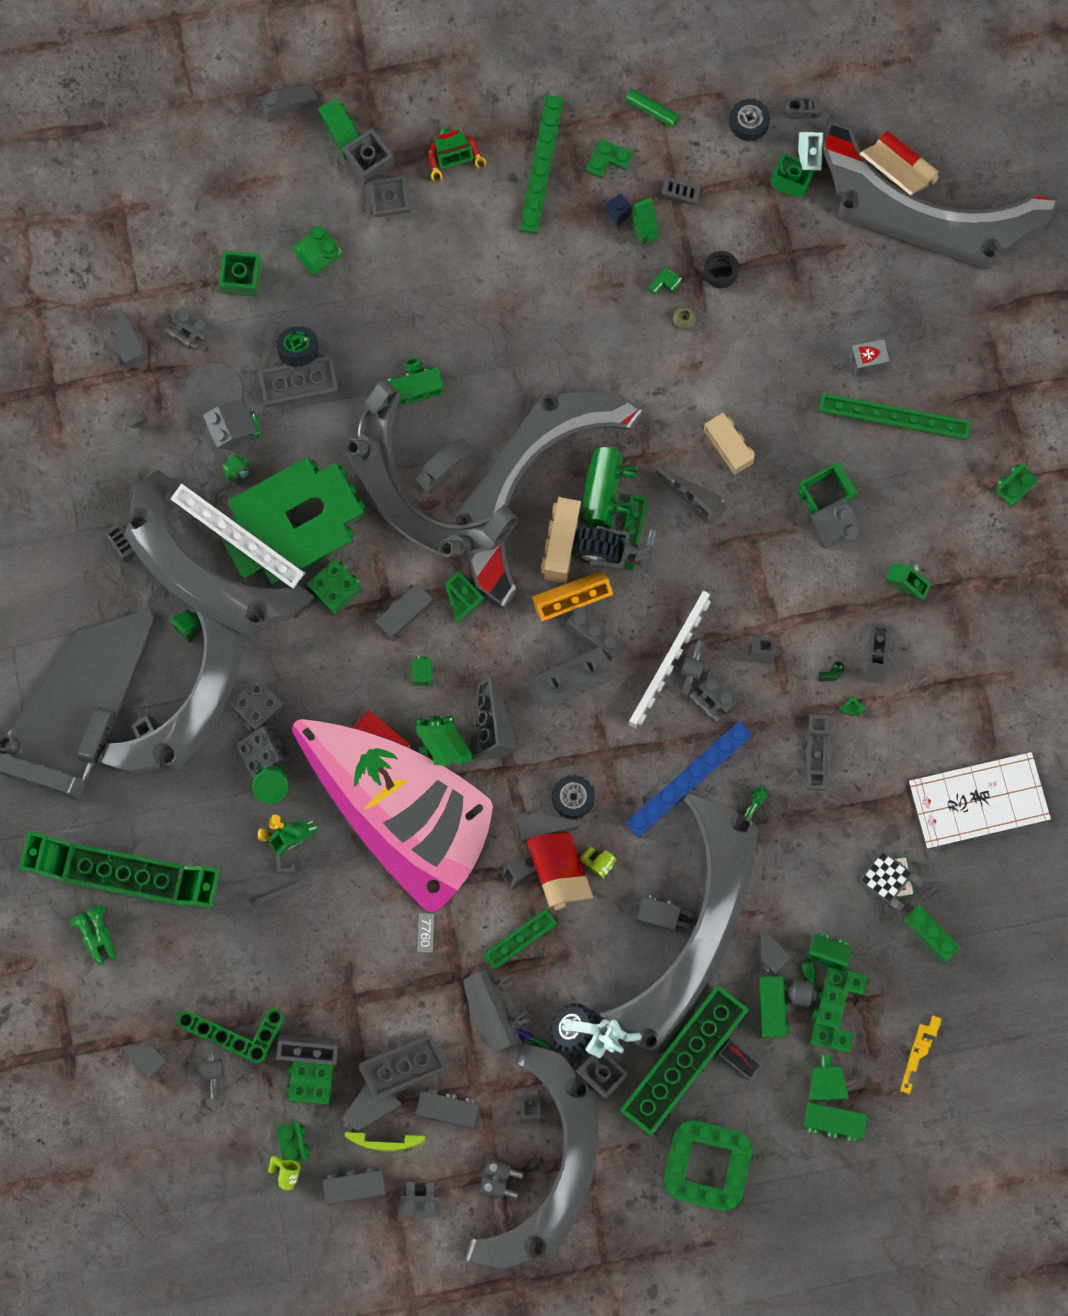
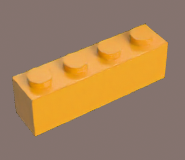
M602 570L532 596V600L541 621H545L578 607L580 608L612 596L613 592L609 579Z

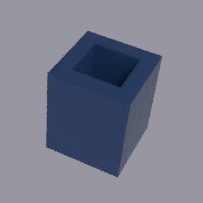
M620 193L606 203V213L618 226L632 215V205Z

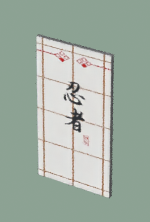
M1032 752L908 781L927 849L1051 820Z

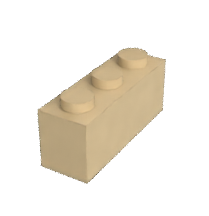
M723 412L705 423L704 431L733 474L736 475L754 463L755 454L751 447L745 445L743 435L734 429L732 419L729 416L726 417Z

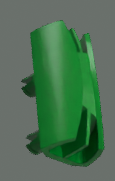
M613 447L596 448L592 456L583 498V520H588L589 527L596 528V526H602L611 529L614 513L628 515L631 513L627 509L632 508L631 502L615 501L620 477L636 479L637 476L634 472H638L636 466H622L623 456L619 450Z

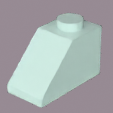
M799 132L798 152L802 170H821L823 133Z

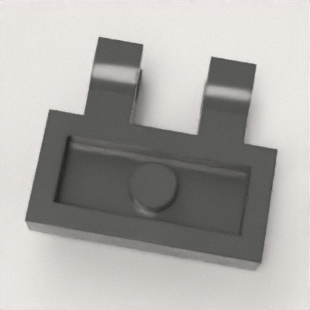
M407 1181L406 1196L400 1195L399 1216L440 1217L441 1197H435V1182H427L426 1196H415V1182Z

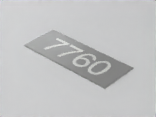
M419 913L417 952L433 953L434 914Z

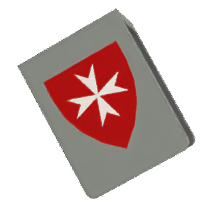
M883 339L852 345L850 358L855 376L885 371L887 369L886 363H889V357Z

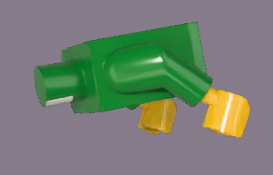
M272 815V818H269V826L271 829L278 830L272 836H268V829H259L258 840L262 842L269 841L278 857L306 843L312 837L311 834L317 832V827L313 821L305 823L303 819L292 824L287 822L281 823L279 815Z

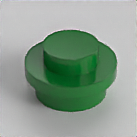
M411 358L405 362L406 372L418 373L423 367V363L419 358Z

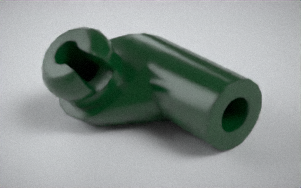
M836 661L829 672H819V681L838 680L844 673V664L841 661Z

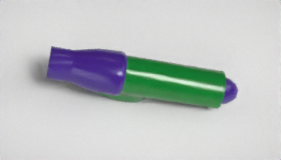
M519 1029L518 1035L524 1039V1042L531 1046L536 1045L540 1048L553 1050L549 1043L529 1032Z

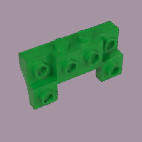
M828 967L823 990L819 989L816 999L820 1002L818 1009L814 1008L812 1020H815L809 1045L850 1053L854 1033L839 1030L847 994L853 993L863 996L868 979L867 975Z

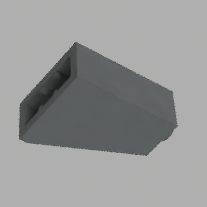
M366 1083L341 1120L345 1122L343 1127L352 1133L354 1130L360 1132L400 1108L402 1102L392 1095L375 1101Z

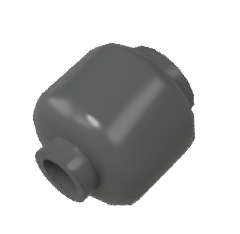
M796 979L793 984H789L788 999H790L793 1005L808 1007L811 1005V1001H816L817 989H813L812 982Z

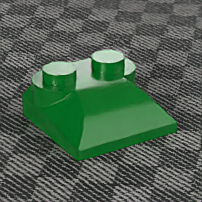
M783 153L770 182L776 190L794 197H803L815 170H802L799 159Z
M321 225L311 228L308 235L291 247L292 251L312 276H315L343 256L337 243Z

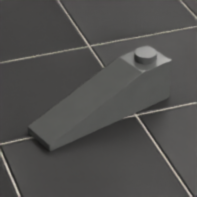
M490 676L477 685L475 707L478 708L477 719H474L473 725L476 726V731L471 741L474 761L504 758L516 751L514 731L495 680Z

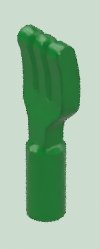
M813 961L801 962L803 977L813 983V989H817L814 982L815 970Z

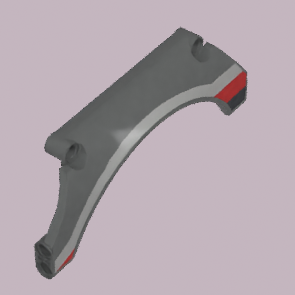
M831 121L823 140V154L830 167L837 195L842 196L838 209V217L840 219L979 266L983 269L993 267L999 251L1005 253L1027 236L1045 227L1048 228L1058 198L1036 192L1022 201L994 209L962 210L942 207L902 191L878 173L869 161L860 155L862 151L850 127Z

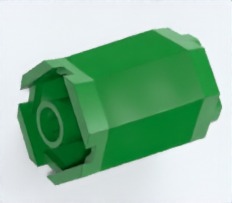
M440 715L429 716V720H416L417 734L433 756L434 765L446 766L455 762L456 764H463L472 761L471 750L455 728L454 716H446L440 719Z

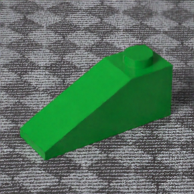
M651 197L634 204L632 227L641 245L655 242L659 234Z

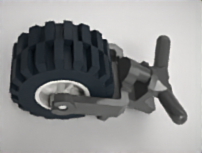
M602 526L581 528L575 533L572 555L594 568L602 567L622 570L625 568L626 563L642 567V578L647 579L649 577L651 557L648 555L652 553L657 529H650L646 545L643 546L642 543L631 544L630 535L626 531L607 529ZM621 537L625 538V542H624L623 545H622V541H623V540H622Z

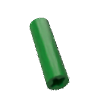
M633 88L626 97V102L672 128L679 120V114Z

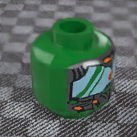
M233 455L223 464L224 470L222 472L231 483L233 481L239 483L250 473L248 467L250 463L244 456L240 458L238 455Z

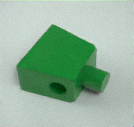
M832 1055L820 1056L821 1067H814L811 1073L809 1101L847 1100L848 1092L842 1067H833Z

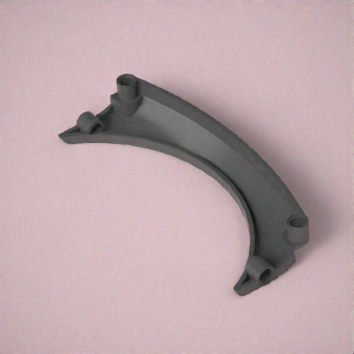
M686 794L684 800L698 821L707 856L706 892L695 929L677 960L650 988L624 1005L599 1014L601 1020L607 1019L610 1022L611 1020H617L621 1030L626 1033H640L642 1036L640 1040L630 1042L648 1049L657 1055L665 1051L666 1047L688 1020L722 961L746 898L759 832L758 826L750 818L740 815L735 810L712 800L691 794ZM657 1040V1043L652 1046V1043Z

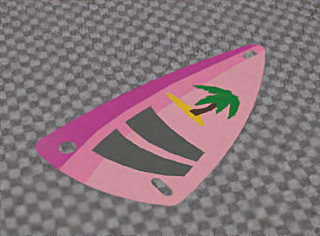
M305 719L297 720L292 727L294 736L323 786L352 828L386 870L426 911H438L459 890L480 856L491 821L493 808L491 800L446 767L434 765L432 759L398 743L341 725ZM307 727L315 735L312 741L308 740L302 733ZM481 804L483 810L472 820H467L465 815L476 805ZM430 880H437L439 882L440 889L437 893H430L427 890V883Z

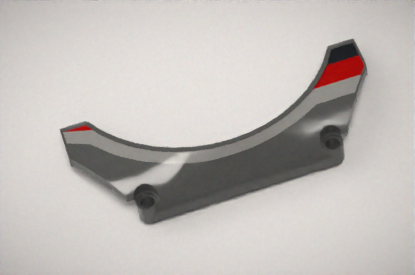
M617 392L562 393L558 398L549 394L544 395L536 402L452 519L451 524L457 525V519H462L465 525L472 524L489 517L503 505L508 507L514 488L525 469L543 450L558 440L595 428L633 430L644 415L643 412ZM543 400H547L550 403L549 409L543 406ZM504 541L493 550L475 554H468L465 551L476 589L495 605L506 609L516 595V588L508 569Z

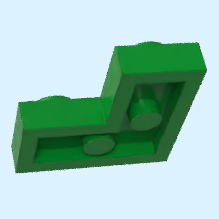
M600 138L585 168V172L602 179L609 164L626 171L634 156V152Z

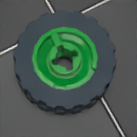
M304 326L289 327L287 330L282 331L276 340L279 358L287 366L303 367L310 364L318 356L319 346L317 337L310 328H305Z

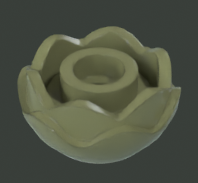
M680 307L674 313L673 322L680 329H689L696 323V314L689 307Z

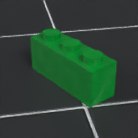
M336 98L318 107V112L345 160L347 157L342 148L362 134L356 132L354 120L348 118L346 114L348 111L344 103L340 104Z
M428 367L419 373L410 372L401 378L392 377L388 379L400 393L397 407L445 394L438 367Z
M920 905L904 918L903 922L943 964L961 948Z
M759 977L761 1039L785 1038L786 1033H789V1021H785V1013H788V1001H784V994L788 992L787 982H784L783 977Z
M807 1103L802 1128L807 1129V1132L811 1134H818L820 1131L827 1133V1137L838 1139V1136H844L846 1141L858 1143V1139H864L868 1115Z

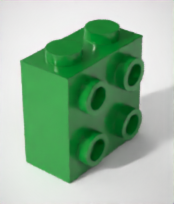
M335 559L307 583L309 591L317 596V599L333 615L362 591L361 581L355 575L351 576L347 572L348 568L342 561L338 563Z
M293 1061V1065L289 1066L288 1077H291V1085H287L286 1097H289L290 1102L330 1106L335 1066Z

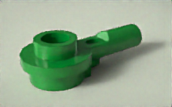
M761 785L753 790L751 795L753 801L750 807L747 808L744 816L751 819L754 811L762 805L768 794L765 786Z

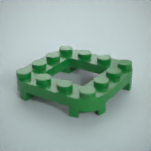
M695 1120L683 1122L673 1134L663 1178L665 1190L677 1201L718 1211H727L736 1207L743 1197L751 1161L752 1145L750 1139L737 1130ZM693 1141L732 1151L723 1190L684 1180Z

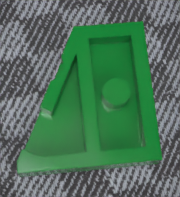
M459 571L445 583L454 617L458 624L485 600L481 593Z

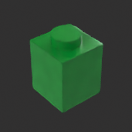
M426 656L412 659L413 686L433 685L432 660Z

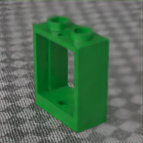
M839 462L799 483L797 493L800 499L805 500L807 503V510L810 515L820 510L807 491V488L831 475L834 476L845 495L844 499L848 503L856 499L858 493Z

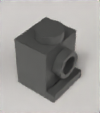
M752 636L748 645L749 663H753V661L773 662L774 657L778 655V646H775V638Z
M146 715L140 717L132 725L136 737L140 738L156 730L158 726L154 718Z

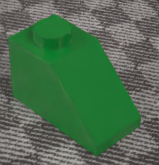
M893 563L886 577V580L896 589L920 600L925 599L931 583L911 565Z
M189 609L170 620L174 630L188 642L202 629L197 612L194 611L192 613Z

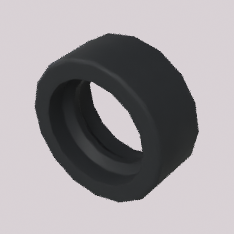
M716 251L705 260L704 278L711 286L720 289L727 288L737 280L739 264L731 253ZM715 261H726L732 266V273L725 279L716 278L711 274V265Z

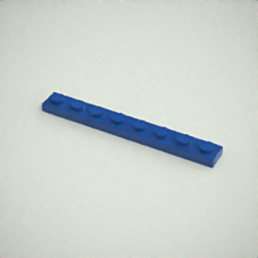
M740 721L737 722L625 824L639 838L682 800L686 794L691 792L752 737L751 732Z

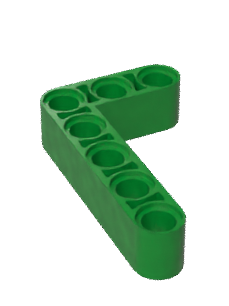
M273 1008L268 1010L253 1041L189 1011H182L177 1016V1024L185 1031L204 1040L212 1039L213 1044L255 1064H262L266 1061L285 1022V1016L279 1009ZM274 1013L280 1014V1020L277 1023H271L270 1017ZM185 1016H191L192 1019L188 1026L182 1024V1019ZM203 1024L209 1025V1031L206 1034L200 1033V1027ZM265 1031L271 1032L272 1035L268 1041H263L261 1038ZM224 1032L227 1034V1039L220 1043L217 1037L220 1033ZM238 1041H244L245 1047L241 1051H236L235 1044ZM261 1049L263 1051L262 1057L257 1060L254 1059L253 1052Z

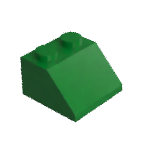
M823 933L815 934L806 959L845 971L848 967L853 947L849 946V943L844 940L838 939V941L830 939L829 935Z

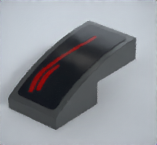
M728 1039L717 1053V1055L749 1081L753 1079L763 1066L731 1039Z

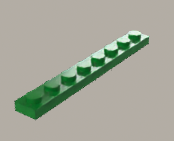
M546 95L520 232L538 235L564 98Z
M822 393L819 413L965 441L968 439L971 423L969 420Z

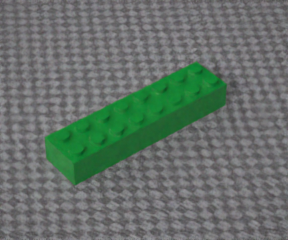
M717 985L624 1104L619 1113L651 1138L749 1009Z

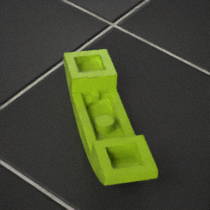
M345 1132V1137L351 1142L370 1150L383 1152L407 1150L426 1142L425 1136L405 1135V1143L366 1141L365 1133Z

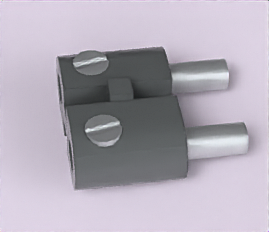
M487 1159L479 1193L503 1199V1196L517 1199L518 1192L506 1189V1182L509 1176L522 1179L523 1172L510 1169V1164Z

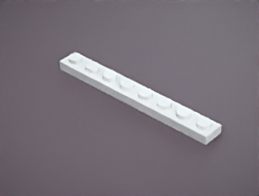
M181 484L172 496V501L293 589L305 573L185 485Z
M703 591L633 713L629 721L631 727L636 729L638 724L642 725L647 716L644 714L646 709H651L656 700L653 698L657 691L661 692L665 684L663 679L666 675L670 676L674 669L672 665L674 660H679L684 651L681 649L684 642L688 644L693 635L691 633L692 628H697L702 619L700 617L703 610L707 611L711 603L709 601V593Z

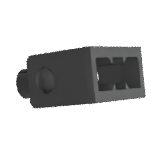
M528 852L507 863L501 874L512 890L538 873L532 855Z

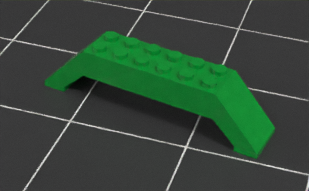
M31 831L27 833L19 870L65 885L175 907L212 909L221 872V869L206 866H185L74 844Z

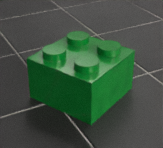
M223 251L218 285L221 294L258 297L262 267L260 254Z

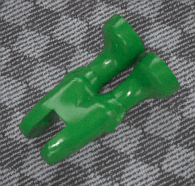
M103 905L86 911L88 918L95 928V934L90 929L85 913L69 920L72 927H77L81 931L84 945L88 948L99 966L105 964L100 953L104 949H106L111 961L116 959L110 931L104 926L102 916L105 913Z

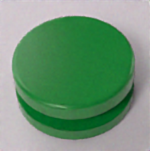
M269 765L260 768L252 779L253 794L259 801L266 804H274L281 801L288 791L287 775L276 766Z

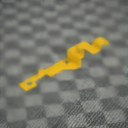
M932 1015L929 1026L919 1024L901 1086V1092L910 1094L913 1084L908 1083L911 1072H916L919 1059L928 1054L933 1041L931 1039L927 1041V1038H924L922 1041L923 1035L926 1033L936 1037L942 1018ZM904 1084H908L909 1087L905 1088Z

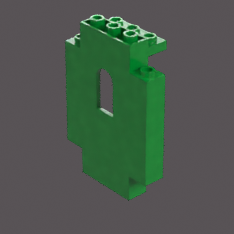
M306 457L229 499L227 502L236 517L232 520L297 568L304 570L354 542L352 537L355 535L351 527H346V525L351 522L356 523L360 521V517L365 515L364 509L366 507L361 498L357 499L354 493L357 490L352 482L348 483L345 477L348 473L343 465L339 466V464L334 463L317 473L319 468L315 460H310V458ZM311 498L321 499L324 504L323 512L294 529L286 512ZM220 536L243 579L247 580L264 570L272 585L282 582L277 576Z

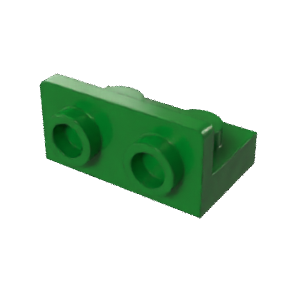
M1025 462L1021 466L1017 464L1010 471L1012 474L1008 478L1004 476L997 483L998 488L995 492L1011 508L1039 482L1026 468L1027 464Z
M295 1121V1123L277 1126L276 1130L282 1159L294 1160L298 1163L308 1162L307 1157L310 1156V1149L308 1144H304L303 1137L306 1136L304 1124L301 1125L299 1121Z

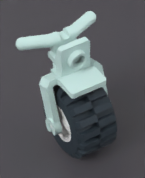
M570 1003L569 1006H563V1010L559 1009L556 1012L558 1015L552 1019L554 1021L553 1024L550 1025V1029H552L550 1036L553 1038V1044L558 1049L578 1058H581V1056L586 1057L589 1053L601 1058L606 1049L612 1053L615 1050L622 1053L624 1049L619 1044V1039L629 1042L638 1041L642 1037L638 1032L626 1033L621 1030L617 1020H611V1022L607 1019L601 1020L599 1014L579 1003Z

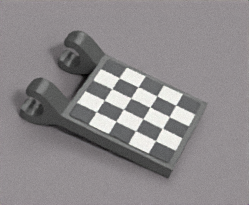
M883 850L859 880L900 912H903L906 907L895 898L906 883L910 880L918 887H922L925 883L923 879Z

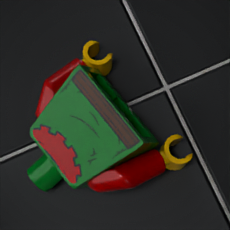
M447 127L441 129L440 134L435 136V143L432 144L428 153L431 169L433 168L431 178L434 183L435 175H440L441 181L443 180L442 173L438 170V167L442 170L474 160L473 157L476 159L474 166L477 170H479L477 162H482L485 167L486 160L480 157V150L474 138L463 134L459 129L452 131Z

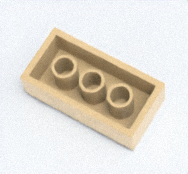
M558 497V502L553 504L552 519L554 521L550 520L548 537L550 539H546L545 555L547 557H543L541 564V573H544V580L567 584L572 559V548L581 513V501Z

